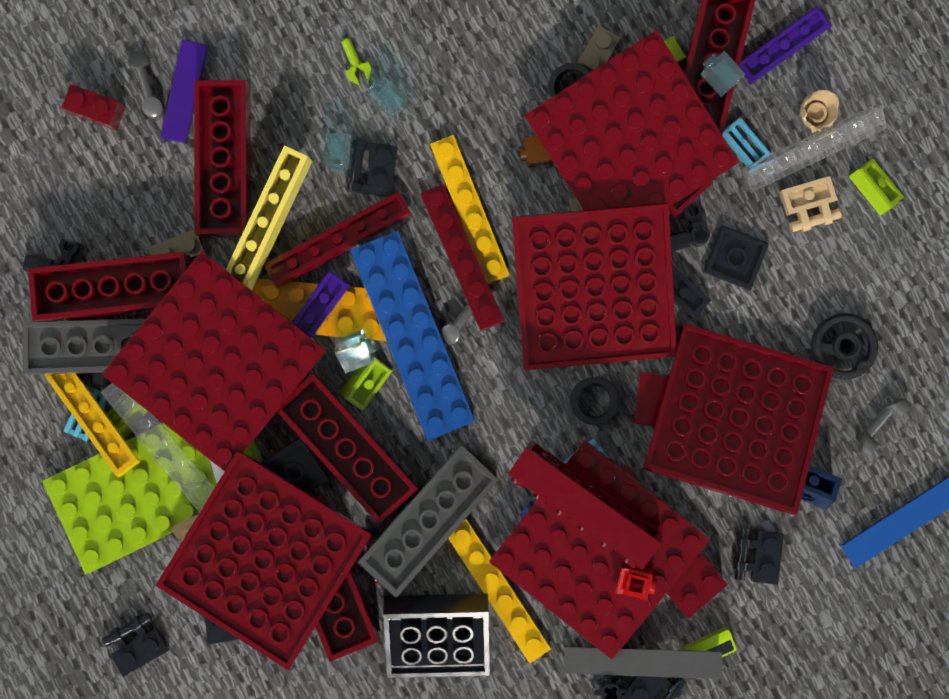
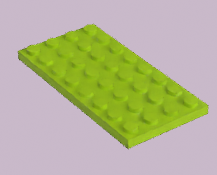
M164 423L126 441L141 462L121 477H117L102 455L98 454L42 481L85 575L172 534L173 525L200 513L217 485L211 461ZM253 440L244 453L260 462L264 459L255 440Z

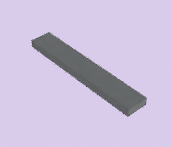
M566 646L564 673L722 679V652L621 648L616 656L610 659L596 647Z

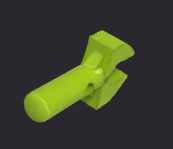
M343 39L341 43L350 62L349 70L345 71L348 79L354 84L360 85L355 75L357 72L356 68L364 71L366 79L369 81L372 73L369 61L366 63L361 62L351 39Z

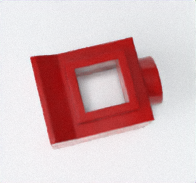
M622 562L615 593L647 600L648 594L654 595L657 579L652 578L653 569L644 567L642 570L638 566L633 568ZM631 577L645 580L643 589L631 587Z

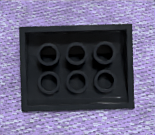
M488 594L384 597L383 621L387 678L490 676Z

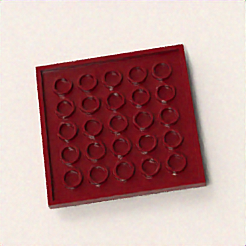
M658 30L647 35L524 115L583 210L668 203L670 207L739 163Z
M668 203L511 217L524 370L675 357L677 348Z
M201 251L101 375L225 471L236 452L244 453L325 353L326 349L205 252Z
M684 323L643 470L794 516L797 515L834 367Z
M584 440L566 464L662 532V544L645 565V568L653 569L652 578L657 579L654 595L648 594L647 600L624 594H616L622 562H624L622 560L623 556L615 550L610 552L599 543L601 540L593 534L588 536L577 528L578 524L572 519L565 520L555 512L556 508L548 502L543 504L536 500L489 562L606 656L613 659L710 541V537L593 445ZM631 577L630 586L643 589L645 580Z
M237 451L155 586L289 670L369 541L372 533L250 456Z

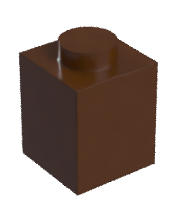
M537 136L523 138V146H519L521 161H526L527 167L554 163Z

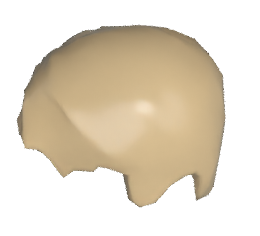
M817 90L807 95L800 106V116L812 133L821 131L823 127H830L837 119L839 106L837 95L828 90Z

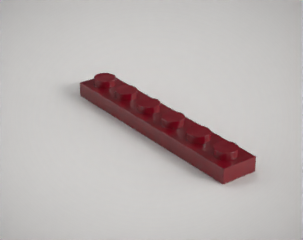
M444 184L421 193V198L480 332L503 323L502 314Z
M396 192L264 264V267L278 289L411 216V212L399 192Z

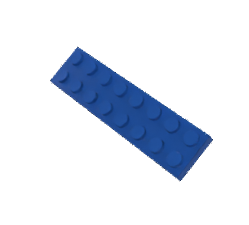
M396 231L349 250L426 440H432L474 422V417L399 232Z

